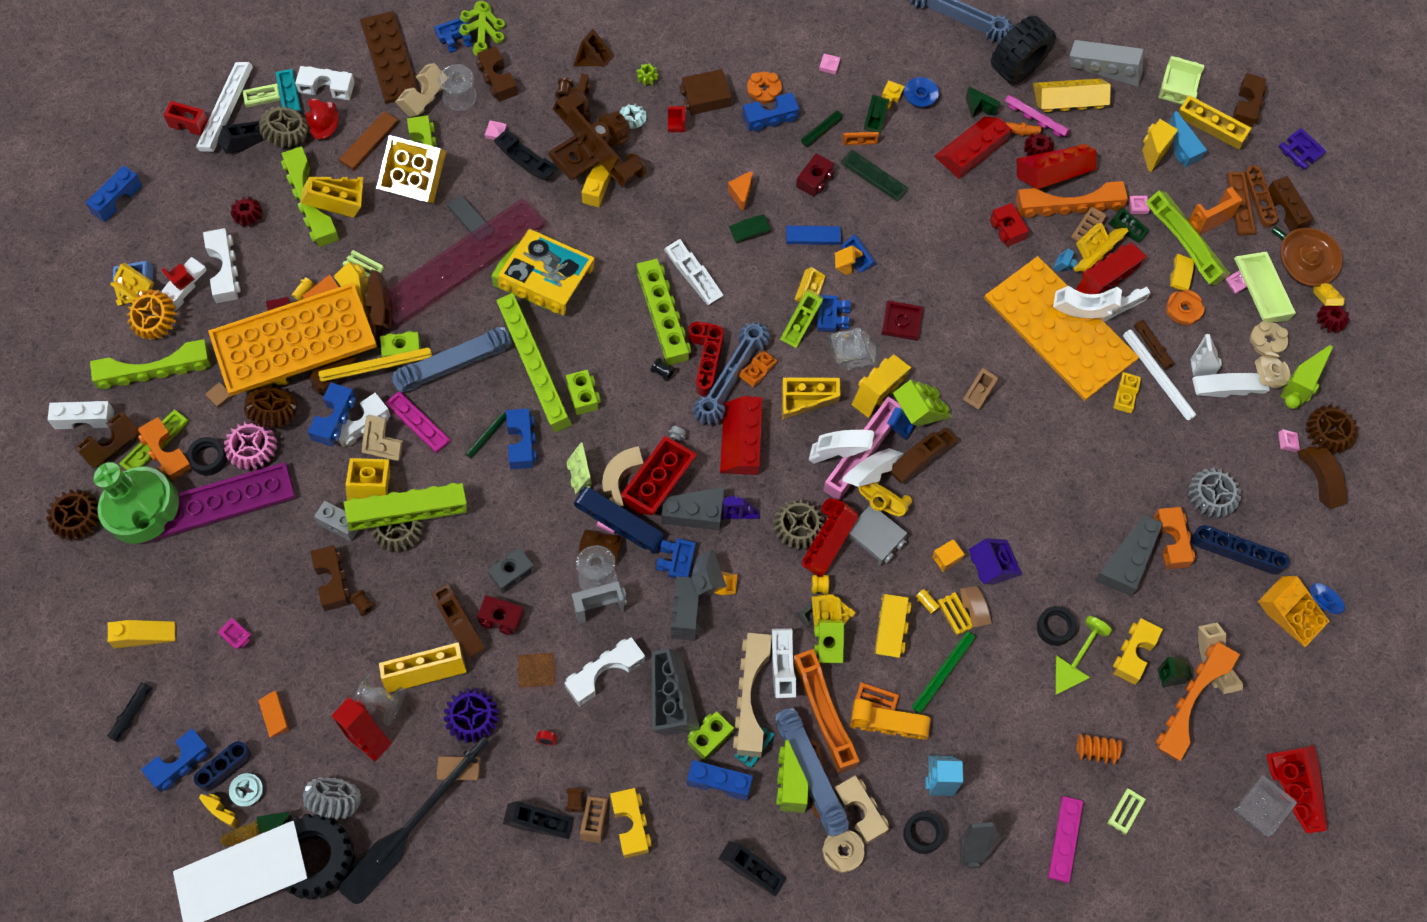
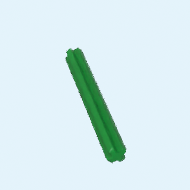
M970 632L964 634L913 704L912 709L920 714L974 641L975 636Z

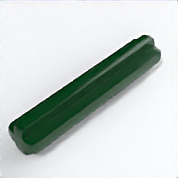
M838 110L833 112L801 139V143L805 147H809L842 119V113Z

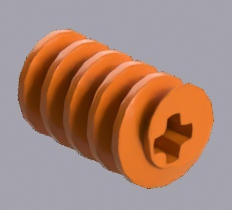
M1079 733L1076 751L1079 754L1080 760L1083 759L1084 755H1087L1088 761H1091L1092 756H1095L1097 763L1101 757H1103L1104 764H1107L1108 760L1111 759L1112 765H1115L1116 761L1119 760L1122 750L1121 740L1116 742L1115 739L1111 738L1107 741L1105 737L1099 740L1098 736H1094L1091 740L1090 735H1085L1083 738L1082 734Z

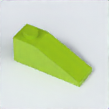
M808 288L806 289L780 340L797 348L823 300L822 296Z

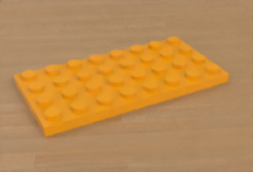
M1037 256L987 293L984 299L1086 401L1135 363L1139 356L1101 318L1075 317L1053 308L1055 291L1068 285Z
M354 283L208 330L230 397L377 347Z

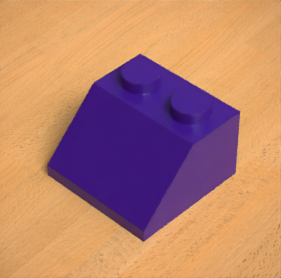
M986 538L969 549L971 560L978 570V577L983 584L993 585L1022 575L1007 540Z

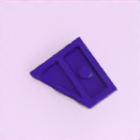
M738 496L723 498V519H760V511L744 498H739Z

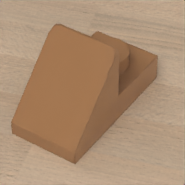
M982 368L963 400L980 409L988 395L994 390L999 377Z

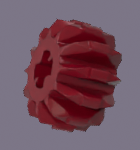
M1039 132L1036 135L1031 133L1029 138L1025 140L1024 152L1027 153V156L1054 151V142L1051 141V137H1046V133L1040 135Z
M242 196L240 201L235 199L236 204L231 205L232 211H230L234 222L242 227L248 224L251 228L252 222L258 225L257 219H262L261 213H263L259 202L256 199L253 200L250 196L247 199Z
M1323 305L1316 316L1318 318L1317 324H1322L1321 329L1327 328V333L1332 330L1336 334L1344 330L1349 323V312L1344 311L1345 306Z

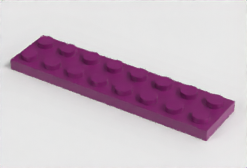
M285 462L178 493L179 506L175 518L164 525L165 530L159 536L143 542L141 545L296 499L287 464Z

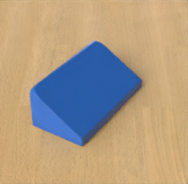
M854 234L841 245L843 249L853 245L862 251V256L856 258L855 263H853L859 273L878 264L857 235Z

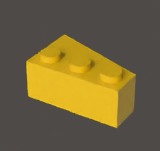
M309 177L302 188L301 204L354 218L361 208L363 177H358L357 179H348V177H342L341 179Z
M894 354L889 359L885 358L878 368L872 369L867 378L863 377L858 384L859 389L851 405L869 418L875 406H881L882 400L888 394H892L906 379L911 367Z
M783 378L782 420L837 403L840 398V378Z
M882 594L875 654L900 658V654H904L905 642H902L903 634H907L908 622H905L906 614H910L911 602H908L907 597Z

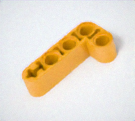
M857 699L852 705L850 727L853 729L859 727L861 730L871 732L877 730L890 735L901 734L902 737L927 740L929 739L931 718L919 714L872 707V702Z

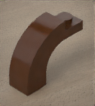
M1316 446L1299 450V459L1312 469L1317 478L1320 502L1329 509L1347 504L1345 480L1340 466L1327 448L1318 449Z

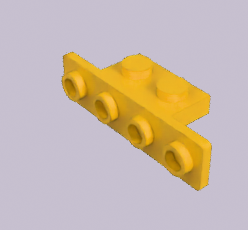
M1102 223L1096 224L1076 243L1083 259L1073 268L1074 271L1084 272L1088 268L1092 269V266L1101 260L1105 253L1112 250L1113 246L1124 238L1128 229H1114L1110 234H1107Z

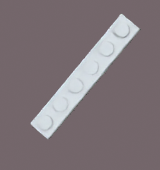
M235 62L197 143L196 148L199 151L214 152L222 126L227 124L253 68L249 62Z

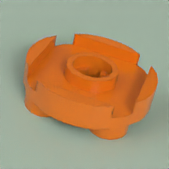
M753 73L748 80L747 93L756 102L760 101V104L772 103L775 101L776 96L781 95L782 84L776 73ZM762 85H766L769 88L763 90V88L760 87H762Z
M1190 290L1176 291L1167 301L1166 314L1178 324L1191 326L1198 322L1204 313L1202 299L1197 293ZM1187 305L1188 310L1182 309L1181 306Z

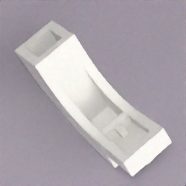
M1067 286L1055 291L1053 308L1080 318L1107 317L1112 315V309L1120 306L1122 290L1115 287L1101 294H1084Z
M792 628L772 629L771 651L775 697H796Z

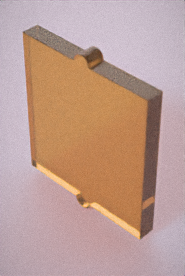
M553 653L518 655V669L516 672L519 677V688L554 685V671L556 668L553 663Z

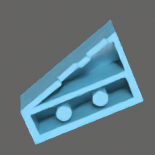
M928 755L929 772L928 777L925 778V789H929V795L954 796L963 783L962 761L953 756Z

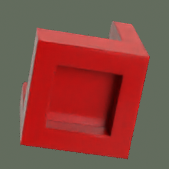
M668 106V132H685V106Z
M182 263L178 264L170 272L164 267L161 269L180 291L195 280Z

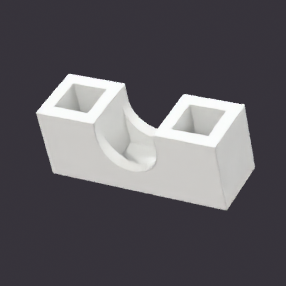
M300 66L295 82L298 93L316 95L319 87L329 85L332 98L350 100L355 84L352 73L317 69L310 66Z
M376 393L359 403L364 412L360 420H347V423L343 424L338 440L343 448L353 445L359 437L364 435L365 420L368 414L386 418L387 421L391 417L388 408Z
M108 401L49 403L48 422L54 429H74L75 423H87L93 428H109L106 422L114 417V409Z

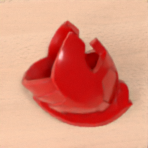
M309 99L308 106L311 113L306 112V119L311 128L310 133L314 136L313 139H325L337 128L339 120L338 111L336 110L337 106L333 102L323 103L317 99Z

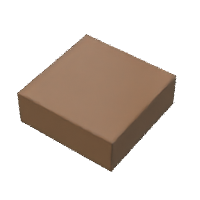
M220 382L205 393V396L218 409L233 397L229 396L227 389Z

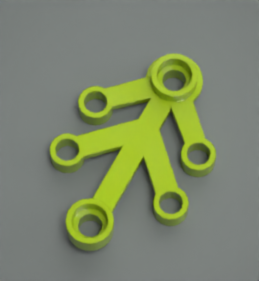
M484 1L476 2L473 10H464L460 15L461 21L466 23L471 18L479 16L478 20L470 24H462L459 29L461 35L467 36L469 32L478 28L477 42L472 50L476 56L477 53L488 49L485 43V30L497 44L502 43L504 39V34L496 32L488 24L486 18L499 31L504 28L505 22L502 19H497L491 13L490 5Z

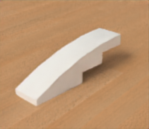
M681 239L664 249L676 268L707 305L723 296L705 267L699 264L692 252L689 253Z
M193 257L184 264V267L195 280L181 291L169 281L162 290V293L168 294L169 298L174 301L173 305L177 308L173 312L184 303L183 299L196 287L194 283L207 271L205 266Z
M1258 373L1212 374L1192 378L1196 395L1243 396L1249 393L1263 394L1270 391L1268 385L1264 386L1260 383Z
M890 448L879 451L856 465L843 477V481L858 487L880 481L881 474L892 471L893 463L905 453Z

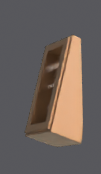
M1091 207L1076 228L1071 239L1078 242L1082 238L1078 233L1080 232L1085 235L1088 232L1087 230L1094 227L1093 225L1103 224L1106 214Z
M587 797L580 830V840L601 843L608 799ZM590 806H602V809L590 808ZM589 813L599 814L600 817L589 816ZM588 821L599 823V825H589Z

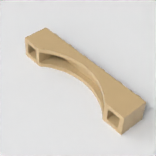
M748 633L747 639H743L742 651H746L745 658H741L740 670L744 671V677H739L738 689L742 690V697L737 699V709L741 710L740 716H736L735 729H739L738 736H734L733 748L737 749V755L740 756L746 755L761 758L764 732L753 714L751 688L757 674L769 661L772 635Z

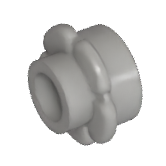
M673 426L668 431L670 439L680 442L686 439V431L680 427Z

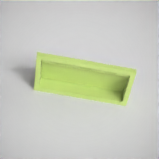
M1254 253L1234 258L1262 320L1266 322L1290 320L1296 312L1268 253Z

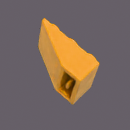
M1282 576L1258 601L1266 614L1303 647H1306L1330 622L1298 576Z

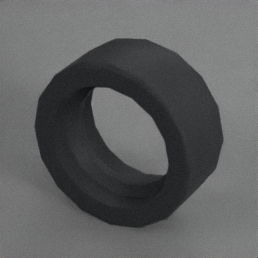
M200 438L194 441L187 451V460L192 469L199 475H214L223 469L227 461V454H225L223 446L215 438ZM213 447L218 451L217 459L210 465L202 466L196 462V455L200 450Z
M1060 606L1047 608L1041 613L1037 621L1039 637L1045 643L1052 646L1066 644L1076 631L1074 615L1069 610ZM1058 615L1067 622L1068 630L1065 635L1056 637L1046 630L1045 621L1049 616Z
M919 812L908 819L903 830V837L906 845L912 851L918 854H928L934 852L941 845L944 838V827L936 815L929 812ZM919 821L931 823L936 830L935 840L928 845L918 844L912 837L914 824Z

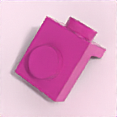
M230 618L217 632L234 649L238 647L242 649L250 641L248 637L251 634L233 618Z

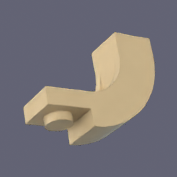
M639 446L617 454L609 462L603 474L604 497L609 498L610 501L623 509L624 505L619 485L624 477L638 472L644 464Z
M1218 623L1198 627V642L1203 663L1207 658L1204 654L1210 644L1214 645L1219 642L1226 646V633ZM1233 669L1231 672L1211 681L1213 687H1219L1223 694L1243 690V683Z

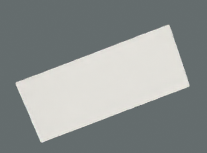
M294 821L173 871L183 922H204L307 879Z

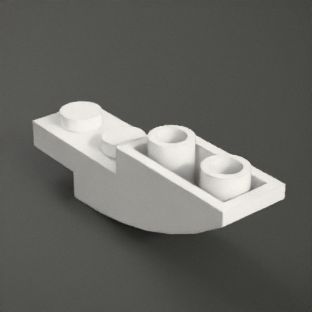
M843 430L820 435L818 442L812 444L809 461L815 464L837 455L847 458L871 449L873 444L874 432L872 430Z

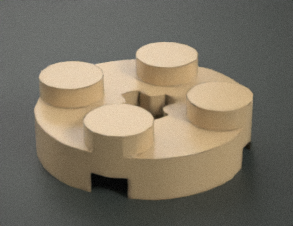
M1262 321L1252 330L1250 342L1254 346V350L1260 355H1264L1267 352L1280 355L1288 345V331L1276 323ZM1270 336L1273 341L1268 343L1265 337Z
M1265 353L1255 360V365L1260 376V383L1264 386L1268 385L1271 388L1279 389L1287 384L1291 375L1286 362L1282 363L1278 359L1280 356L1276 353Z
M850 830L837 836L831 837L828 835L822 849L824 861L831 869L839 873L855 870L864 858V843L858 834ZM840 846L843 848L848 847L847 856L839 854Z

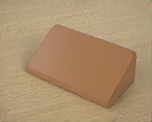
M439 756L437 780H445L465 757ZM476 757L478 762L476 764L471 762L456 780H478L480 778V757Z

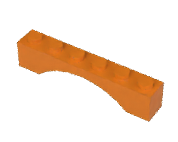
M1124 181L1106 182L1093 193L1080 197H1058L1032 188L1018 190L1015 199L1020 217L1031 218L1035 215L1050 216L1058 213L1067 215L1070 212L1082 214L1091 207L1101 212L1106 209L1118 211L1125 207L1128 197Z
M1219 642L1214 645L1210 644L1204 654L1207 656L1204 663L1200 662L1195 670L1197 676L1194 681L1191 679L1185 688L1188 692L1184 698L1180 697L1175 706L1177 708L1175 715H1170L1165 723L1168 726L1165 733L1161 732L1155 741L1158 744L1157 750L1176 761H1181L1191 743L1189 737V717L1195 699L1211 681L1231 672L1240 656L1239 653Z
M814 649L794 655V667L837 773L840 774L856 768L859 764L858 756L835 711Z

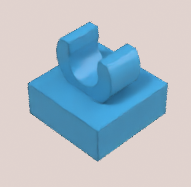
M1068 248L1059 254L1053 269L1058 272L1063 269L1071 271L1078 263L1075 259H1072L1074 252Z

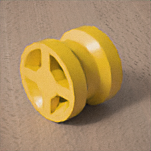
M812 575V594L822 592L827 595L829 591V576L823 575L818 577L817 575Z

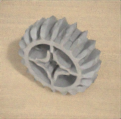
M1214 467L1209 471L1204 469L1202 473L1198 472L1191 480V484L1188 487L1190 490L1188 496L1192 497L1190 503H1196L1194 508H1201V514L1207 512L1208 518L1213 514L1216 519L1220 515L1224 518L1228 514H1232L1234 509L1239 506L1241 489H1238L1239 483L1233 482L1235 476L1231 478L1228 476L1229 471L1224 474L1222 469H1218L1217 472ZM1207 481H1214L1213 484H1202ZM1217 501H1228L1225 504H1216Z
M319 777L318 780L312 779L311 782L307 783L303 792V802L307 810L313 811L314 815L318 814L320 817L324 816L328 817V819L351 817L357 812L361 802L360 790L356 788V785L351 784L350 781L346 782L343 779Z

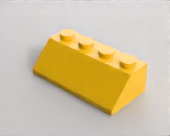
M1101 78L1033 83L1037 107L1044 112H1051L1055 108L1067 111L1070 110V107L1082 110L1087 109V106L1104 108V105H1110L1111 84Z

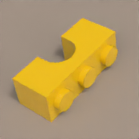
M1142 618L1137 623L1133 622L1128 631L1131 636L1129 640L1125 639L1120 649L1123 651L1122 656H1117L1112 666L1115 668L1113 674L1136 685L1147 665V662L1137 656L1136 648L1141 647L1151 651L1155 647L1163 629Z
M635 788L610 793L615 818L626 816L633 821V827L629 832L619 834L624 859L647 854L648 847L652 845L649 834L645 835L643 828L647 826L645 814H640L639 806H643L640 793L636 794Z

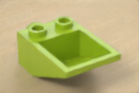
M1327 346L1299 365L1291 375L1280 397L1285 399V405L1288 408L1295 409L1301 406L1305 401L1308 402L1312 394H1315L1319 387L1317 381L1333 346Z

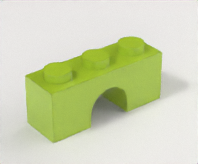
M428 115L407 118L411 141L437 147L436 138L432 137L431 134L435 133L434 124L429 121Z

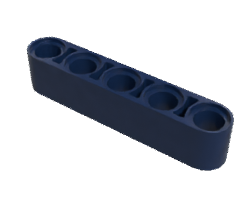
M583 487L574 501L576 508L639 547L651 550L650 553L652 554L657 552L662 540L665 538L661 531L589 487Z
M1207 525L1199 526L1191 537L1192 543L1201 549L1274 575L1281 574L1290 562L1289 557L1280 551ZM1199 534L1204 535L1206 539H1202ZM1218 541H1221L1224 546H1221ZM1237 548H1240L1243 553L1239 552ZM1255 554L1259 555L1262 560L1258 559ZM1274 561L1279 562L1281 567L1277 566Z

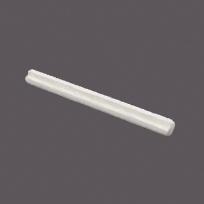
M1133 330L1126 331L1123 337L1186 420L1193 419L1196 416L1195 411Z

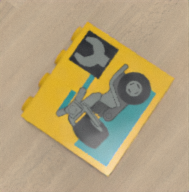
M529 229L498 274V286L505 291L518 295L520 298L528 299L538 306H543L554 313L564 316L566 304L586 272L591 274L594 269L595 258Z

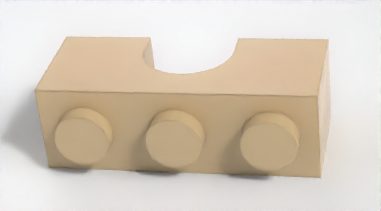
M435 63L425 65L416 76L422 86L421 93H418L415 88L405 89L395 101L409 117L420 116L425 111L424 107L435 99L434 95L445 87L444 83L448 78Z
M855 775L834 787L833 791L839 803L842 804L843 809L856 805L864 811L865 817L855 825V829L866 846L886 834L889 830V824L884 815L880 816L878 813V806L872 797L869 798L865 792L867 788L861 779L858 780Z

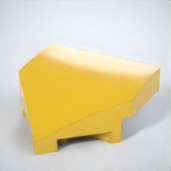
M121 263L114 277V282L110 283L116 292L117 306L131 303V300H136V294L141 295L142 291L152 289L154 282L128 264Z
M832 594L812 596L814 628L815 625H818V619L843 620L845 625L848 619L856 613L846 606L839 597H835Z

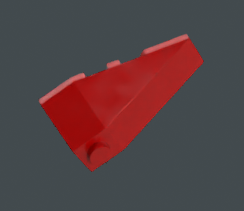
M1314 745L1266 754L1271 776L1274 781L1279 780L1284 789L1282 794L1285 798L1289 797L1294 805L1293 812L1305 833L1327 831L1320 767Z

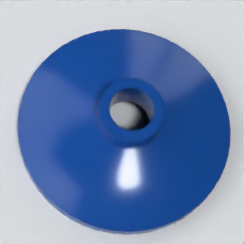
M916 77L909 80L904 88L906 100L917 107H928L934 104L939 95L937 85L932 80L924 77Z
M1314 583L1310 586V593L1322 610L1333 614L1344 612V603L1335 591L1321 583Z

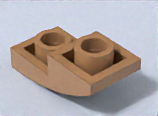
M977 586L961 588L963 608H969L972 627L992 624L987 604Z

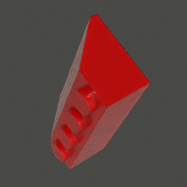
M983 117L935 154L934 157L960 179L1007 142L1012 129L1000 118Z
M742 396L724 403L725 413H723L720 473L758 475L762 397Z
M664 436L621 493L623 505L638 514L654 515L697 454Z

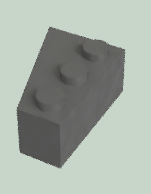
M725 487L666 497L663 502L662 524L720 530Z

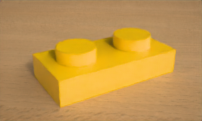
M1324 283L1321 286H1314L1313 293L1325 306H1344L1345 298L1331 284Z

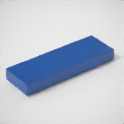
M786 226V244L840 245L841 243L840 226Z

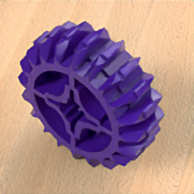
M467 688V694L459 691L460 697L457 698L455 695H452L454 702H447L449 708L444 709V713L447 716L443 720L447 722L445 725L446 729L451 730L450 735H456L458 741L464 736L465 743L469 742V738L472 739L473 743H476V737L479 736L481 739L484 737V733L490 736L489 728L492 730L496 729V725L493 723L499 722V718L496 717L499 714V710L494 709L497 703L491 702L493 699L491 695L486 697V691H482L479 694L478 688H475L474 692L471 693L470 688ZM473 701L482 703L487 709L475 708ZM466 703L465 709L456 714L458 708ZM470 707H471V709H472V712L474 713L473 718H472V723H471V720H470L469 717H468V716H470V712H471V711H470ZM487 717L483 725L476 728L477 722ZM455 721L468 723L470 730L460 728Z

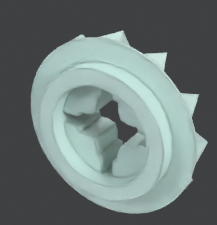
M636 103L634 105L628 104L626 107H622L620 114L628 121L630 129L639 128L646 121V111L643 110L642 106H637ZM630 111L635 115V120L630 116Z
M241 774L231 782L229 796L236 805L250 807L258 802L260 796L263 795V784L254 774ZM249 784V788L253 792L247 793L246 796H244V793L240 789L246 788Z

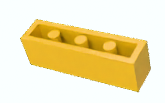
M1188 95L1179 110V114L1184 121L1238 150L1242 147L1251 130V127Z
M459 642L379 663L381 680L387 693L467 673Z

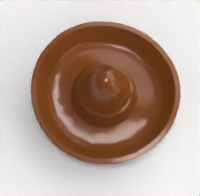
M1296 229L1286 235L1280 247V258L1285 270L1295 281L1306 286H1321V284L1331 282L1338 275L1342 267L1343 258L1339 244L1332 236L1318 229Z

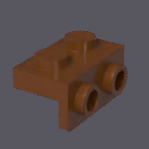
M585 530L579 544L578 558L616 566L623 537Z

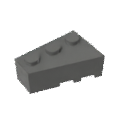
M676 577L671 639L695 641V635H700V623H697V616H701L702 604H698L699 597H703V595L697 594L693 580L690 577Z

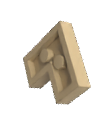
M368 414L365 420L361 452L399 461L403 441L385 437L387 419Z

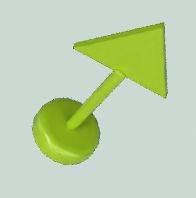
M1093 616L1086 618L1085 624L1092 632L1072 665L1056 655V695L1090 678L1076 669V666L1096 634L1104 637L1111 634L1112 629L1105 622Z

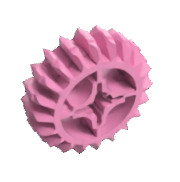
M244 421L243 426L237 423L236 430L231 428L232 434H226L228 440L224 441V452L227 454L226 457L231 461V464L233 466L237 465L240 470L245 467L249 471L251 466L254 470H257V465L259 464L264 468L263 462L270 463L269 456L275 457L274 451L277 450V439L269 427L264 428L262 425L256 426V423L248 424L247 421ZM265 438L264 447L262 448V450H260L259 446L261 445L262 440ZM241 441L239 450L236 452V446Z

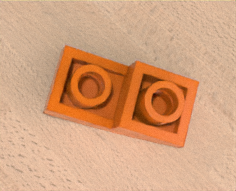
M763 350L753 358L751 364L740 372L739 377L754 387L778 361Z

